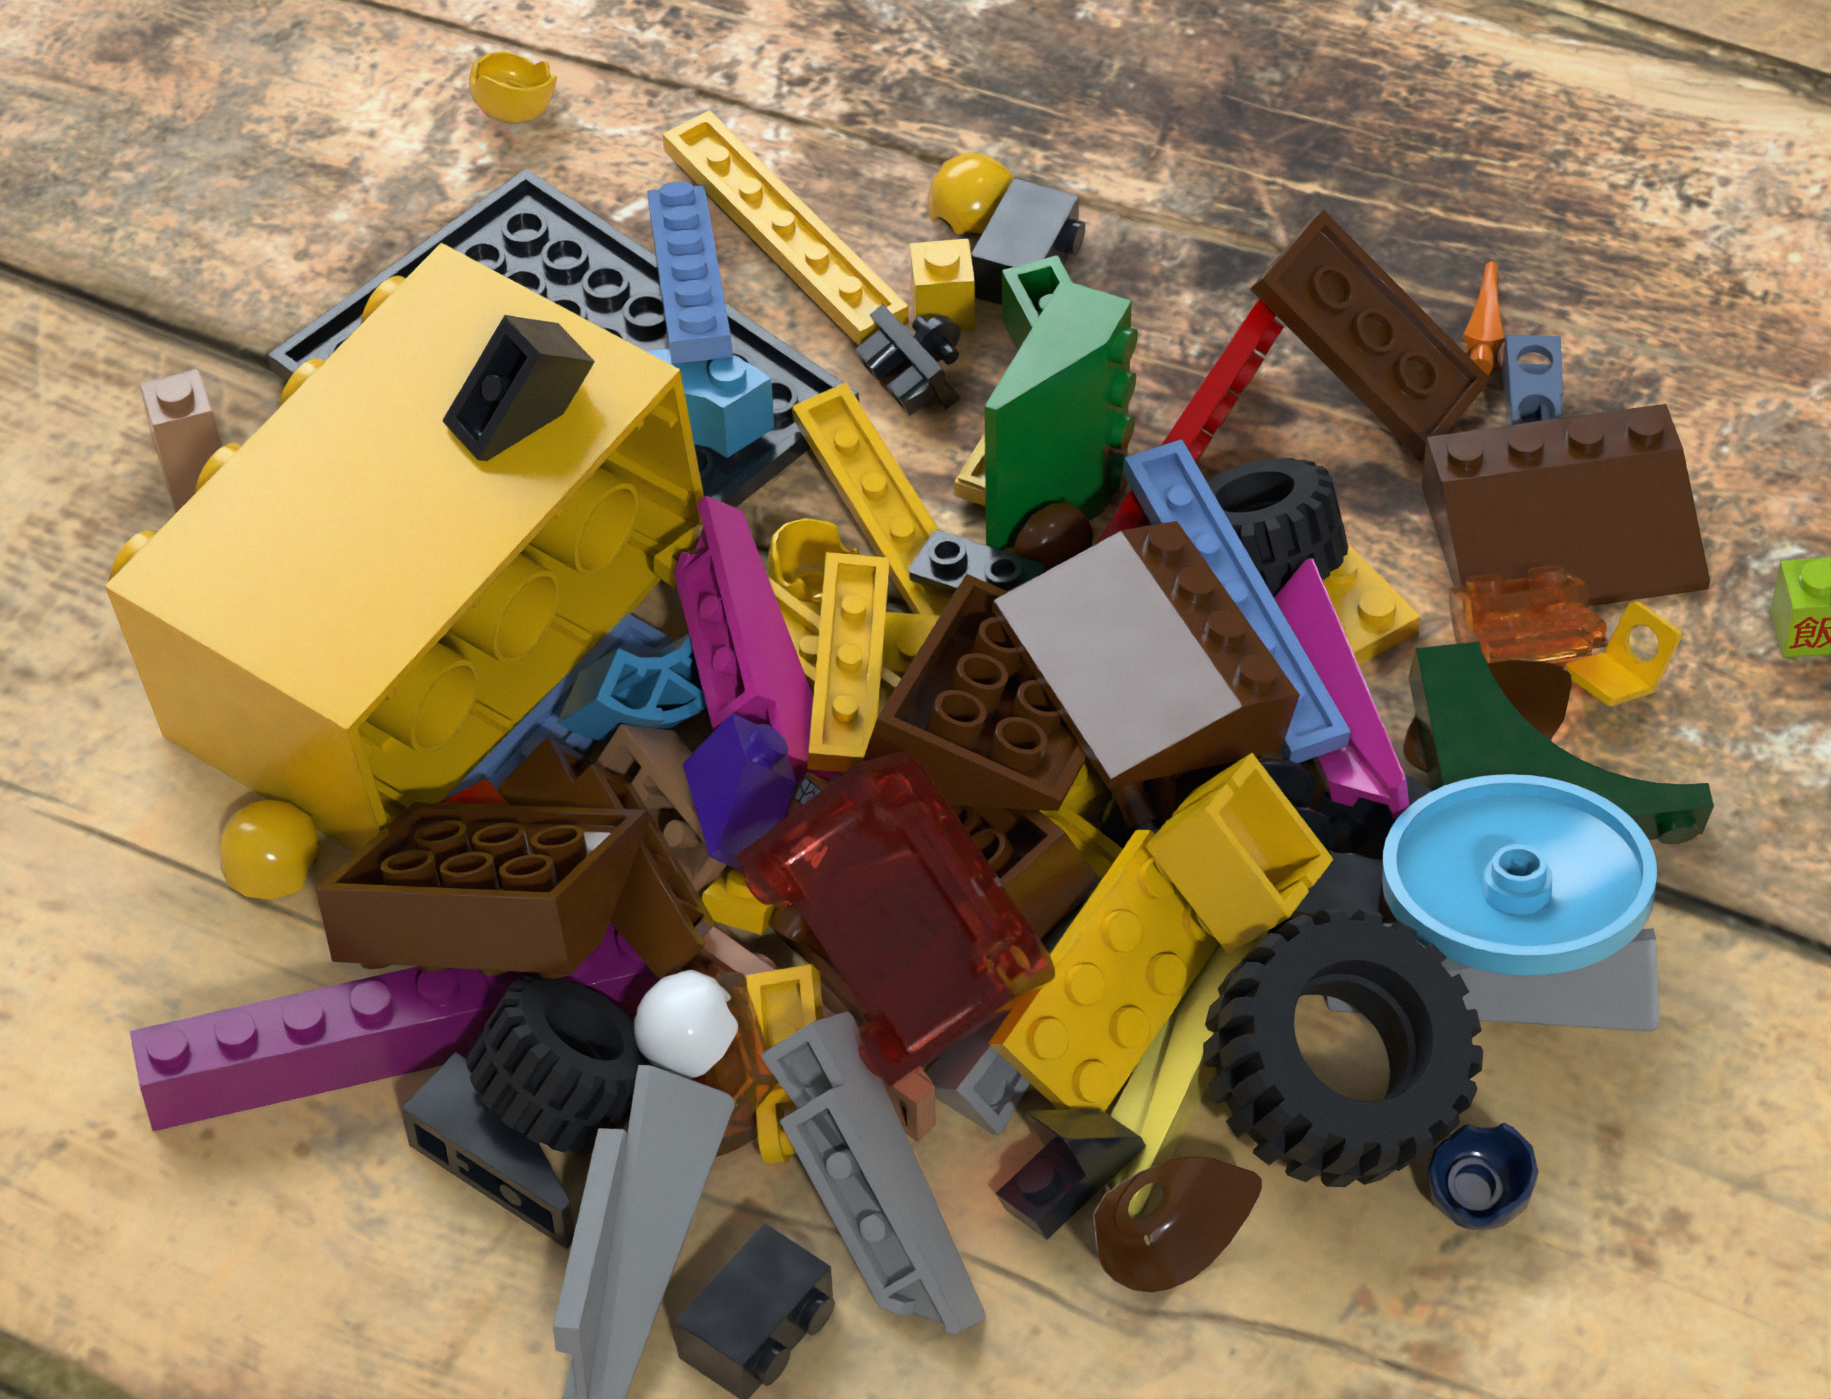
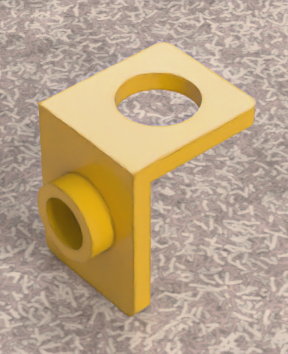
M1631 602L1626 607L1605 651L1569 662L1565 668L1571 674L1573 682L1605 705L1615 706L1654 693L1682 639V632L1641 602ZM1637 625L1649 627L1657 637L1658 650L1650 661L1639 659L1630 647V634Z

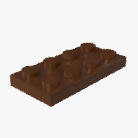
M1323 209L1308 221L1250 288L1420 461L1425 457L1426 438L1448 434L1491 380Z

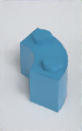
M670 349L646 351L680 369L695 445L710 447L728 458L775 428L771 378L758 368L743 361L740 357L733 355L732 358L672 364Z
M689 634L653 654L652 657H638L617 648L581 670L557 723L582 736L609 742L621 724L669 730L706 709L707 704Z

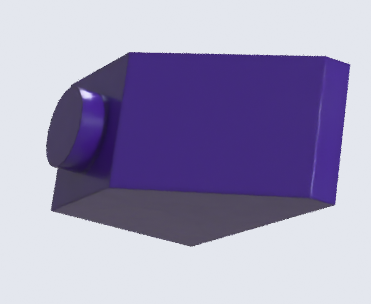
M733 713L682 765L709 857L761 879L769 870L796 780L787 754V743L780 733L767 724L757 725Z

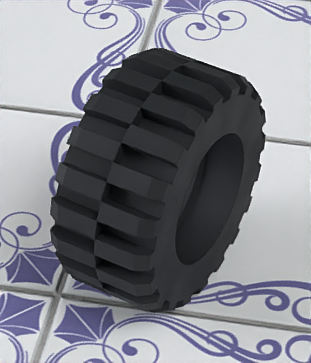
M1341 907L1321 909L1312 918L1303 914L1286 922L1274 934L1271 933L1227 974L1218 987L1220 997L1210 1005L1205 1026L1208 1031L1215 1032V1034L1203 1043L1204 1064L1207 1067H1216L1217 1077L1209 1082L1208 1085L1215 1103L1219 1104L1226 1101L1233 1114L1225 1122L1237 1138L1246 1132L1258 1144L1253 1150L1254 1155L1268 1165H1271L1277 1159L1287 1163L1285 1170L1287 1176L1303 1182H1308L1321 1173V1182L1326 1187H1346L1355 1180L1366 1185L1384 1179L1395 1170L1400 1171L1446 1138L1460 1123L1459 1114L1471 1106L1478 1090L1476 1083L1470 1079L1482 1071L1483 1049L1481 1046L1473 1045L1472 1038L1480 1033L1482 1029L1477 1010H1467L1463 1001V997L1470 992L1460 974L1454 977L1450 976L1441 964L1447 957L1433 943L1424 948L1414 940L1417 931L1399 920L1390 927L1382 925L1383 916L1378 912L1359 909L1348 919L1347 911ZM1324 995L1339 999L1356 1008L1373 1024L1381 1036L1389 1059V1085L1383 1101L1364 1102L1345 1097L1326 1086L1311 1071L1300 1052L1295 1035V1010L1300 996Z

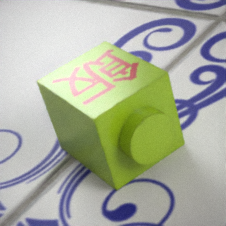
M1831 557L1780 561L1770 611L1783 658L1831 654Z

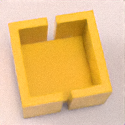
M1250 753L1194 789L1172 814L1173 817L1167 820L1145 846L1154 857L1156 866L1163 877L1175 884L1195 910L1202 928L1218 940L1228 955L1287 920L1308 894V889L1314 886L1334 860L1253 753Z

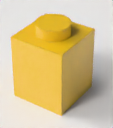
M969 239L910 243L911 295L914 319L925 315L930 320L933 317L943 315L950 317L959 326L960 332L975 330V280Z

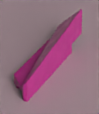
M705 496L699 501L696 509L700 512L703 529L695 552H681L674 575L712 728L716 730L732 713L757 725L767 724L779 732L787 743V754L796 784L801 783L807 771L822 779L834 777L840 772L807 769L813 694L746 518L738 508Z
M1307 559L1274 599L1351 731L1347 747L1314 757L1312 760L1331 801L1352 807L1358 800V797L1386 804L1389 805L1393 819L1397 820L1410 806L1405 774L1314 559Z

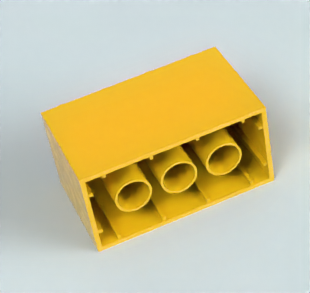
M440 243L407 278L393 276L385 280L369 298L362 314L361 325L326 361L314 358L303 363L292 374L285 385L280 398L279 409L243 445L230 443L217 450L203 467L196 484L195 494L158 532L155 530H144L134 535L122 547L114 560L109 582L105 585V589L162 736L265 799L289 802L312 816L316 830L354 853H357L413 802L437 803L443 800L628 613L631 614L662 580L654 574V556L698 523L703 526L700 512L696 509L704 494L681 371L443 243ZM504 315L559 323L595 363L563 415L488 461L477 460L442 420ZM366 721L395 739L384 750H381L360 736L358 728Z

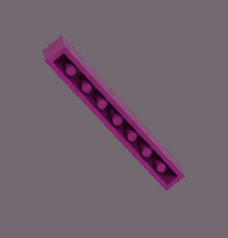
M611 923L608 925L602 943L579 965L578 969L568 976L561 977L566 981L571 982L573 980L583 984L590 990L602 994L618 1008L625 1011L632 1018V1022H634V1018L637 1015V1007L644 995L661 980ZM417 966L131 1030L130 1037L139 1086L152 1131L442 1066L455 1052L467 1058L469 1048L509 986L517 979L523 980L526 975H538V973L509 971L500 975L488 976L480 974L478 969L450 968L440 972H424Z

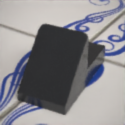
M1100 1109L1031 1110L1026 1113V1117L1045 1147L995 1194L1006 1211L1046 1240L1146 1146L1139 1135Z

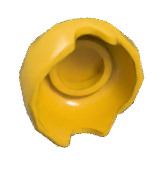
M501 51L485 54L478 61L473 62L469 76V90L474 102L490 118L509 124L528 123L546 111L553 98L558 76H551L550 66L546 61H541L534 65L525 57Z
M980 152L961 153L945 161L932 180L927 196L929 216L932 221L939 219V217L945 219L957 235L965 232L983 234L1015 177L1004 165L988 155Z
M808 518L787 522L771 537L767 576L799 601L810 602L821 607L826 552L859 555V550L853 548L849 551L845 548L840 540L838 527L831 522Z
M270 799L251 802L247 807H241L224 826L220 840L221 870L227 885L246 897L269 900L291 895L303 889L309 868L313 862L317 863L319 861L318 846L320 845V838L312 816L292 803Z

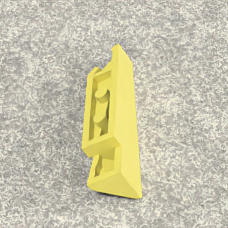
M1268 931L1229 955L1219 943L1137 1064L1110 1116L1139 1135L1146 1146L1109 1181L1112 1188H1115L1123 1181L1143 1170L1170 1161L1209 1086L1208 1083L1211 1082L1216 1072V1067H1207L1204 1064L1203 1043L1215 1034V1032L1208 1031L1205 1026L1209 1007L1220 997L1218 987L1227 974L1268 936ZM1158 1183L1147 1184L1137 1191L1129 1203V1217L1140 1219Z

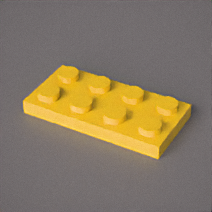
M1136 830L988 1043L1058 1110L1100 1109L1103 1112L1107 1110L1219 945L1218 940L1202 928L1195 910L1175 884L1164 878L1158 870L1154 857L1145 847L1155 836V833L1151 830Z

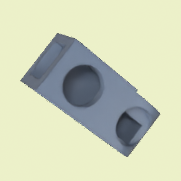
M1506 335L1501 366L1502 390L1505 391L1506 426L1561 418V396H1563L1561 336ZM1531 352L1543 354L1549 359L1548 365L1518 364L1517 360L1522 355Z

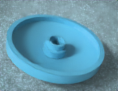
M1516 774L1489 775L1461 780L1438 788L1418 799L1397 818L1389 831L1383 850V891L1387 904L1396 920L1415 929L1417 934L1414 939L1425 947L1433 943L1447 959L1492 973L1523 976L1549 975L1581 969L1600 962L1623 949L1639 934L1649 919L1654 904L1657 863L1653 848L1639 825L1626 812L1606 798L1580 786L1546 777Z

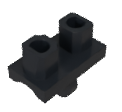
M884 304L870 314L877 330L868 336L855 349V352L864 366L877 380L882 379L902 362L907 366L906 369L889 381L886 386L909 416L927 405L934 398L946 410L960 399L957 392L945 380L946 373L937 363L942 360L946 365H950L959 358V352L955 347L959 342L960 328L950 317L940 315L929 320L925 315L918 316L912 323V328L916 331L915 335L912 336Z

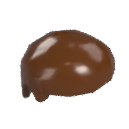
M1064 499L1061 503L1049 504L1032 514L1018 533L1014 547H1006L1002 551L1046 564L1048 571L1092 547L1093 531L1087 517L1072 502Z

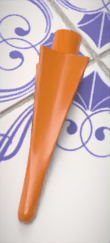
M1490 261L1485 265L1479 297L1463 334L1466 342L1464 352L1487 375L1491 374L1493 368L1501 370L1500 347L1505 342L1498 300V265L1494 261Z

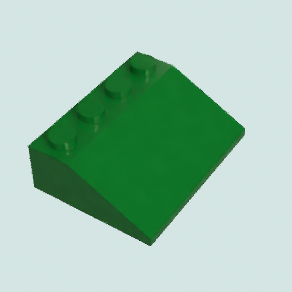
M1062 279L985 404L987 546L1003 550L1006 547H1014L1018 533L1032 514L1049 504L1061 503L1064 499L1072 502L1090 521L1104 512L1115 491L1123 492L1126 489L1128 482L1123 475L1124 459L1128 456V444L1135 427V416L1129 414V402L1133 396L1137 378L1136 373L1130 371V360L1138 338L1137 329L1131 328V300Z

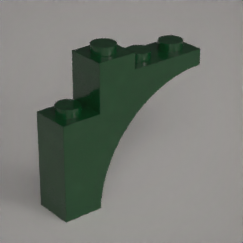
M1480 641L1415 649L1408 678L1431 790L1434 791L1461 780L1489 775L1516 774L1546 777L1580 786L1611 801L1639 825L1648 840L1659 839L1663 844H1679L1695 838L1698 834H1703L1714 808L1709 783L1671 784L1629 778L1594 766L1558 747L1538 732L1504 695L1491 674L1483 656Z

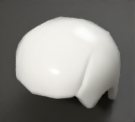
M691 969L663 977L644 995L637 1007V1015L634 1018V1037L639 1051L654 1067L681 1077L693 1079L705 1074L724 1056L737 1034V1020L733 1017L726 1004V1001L728 1002L731 999L730 994L714 978Z

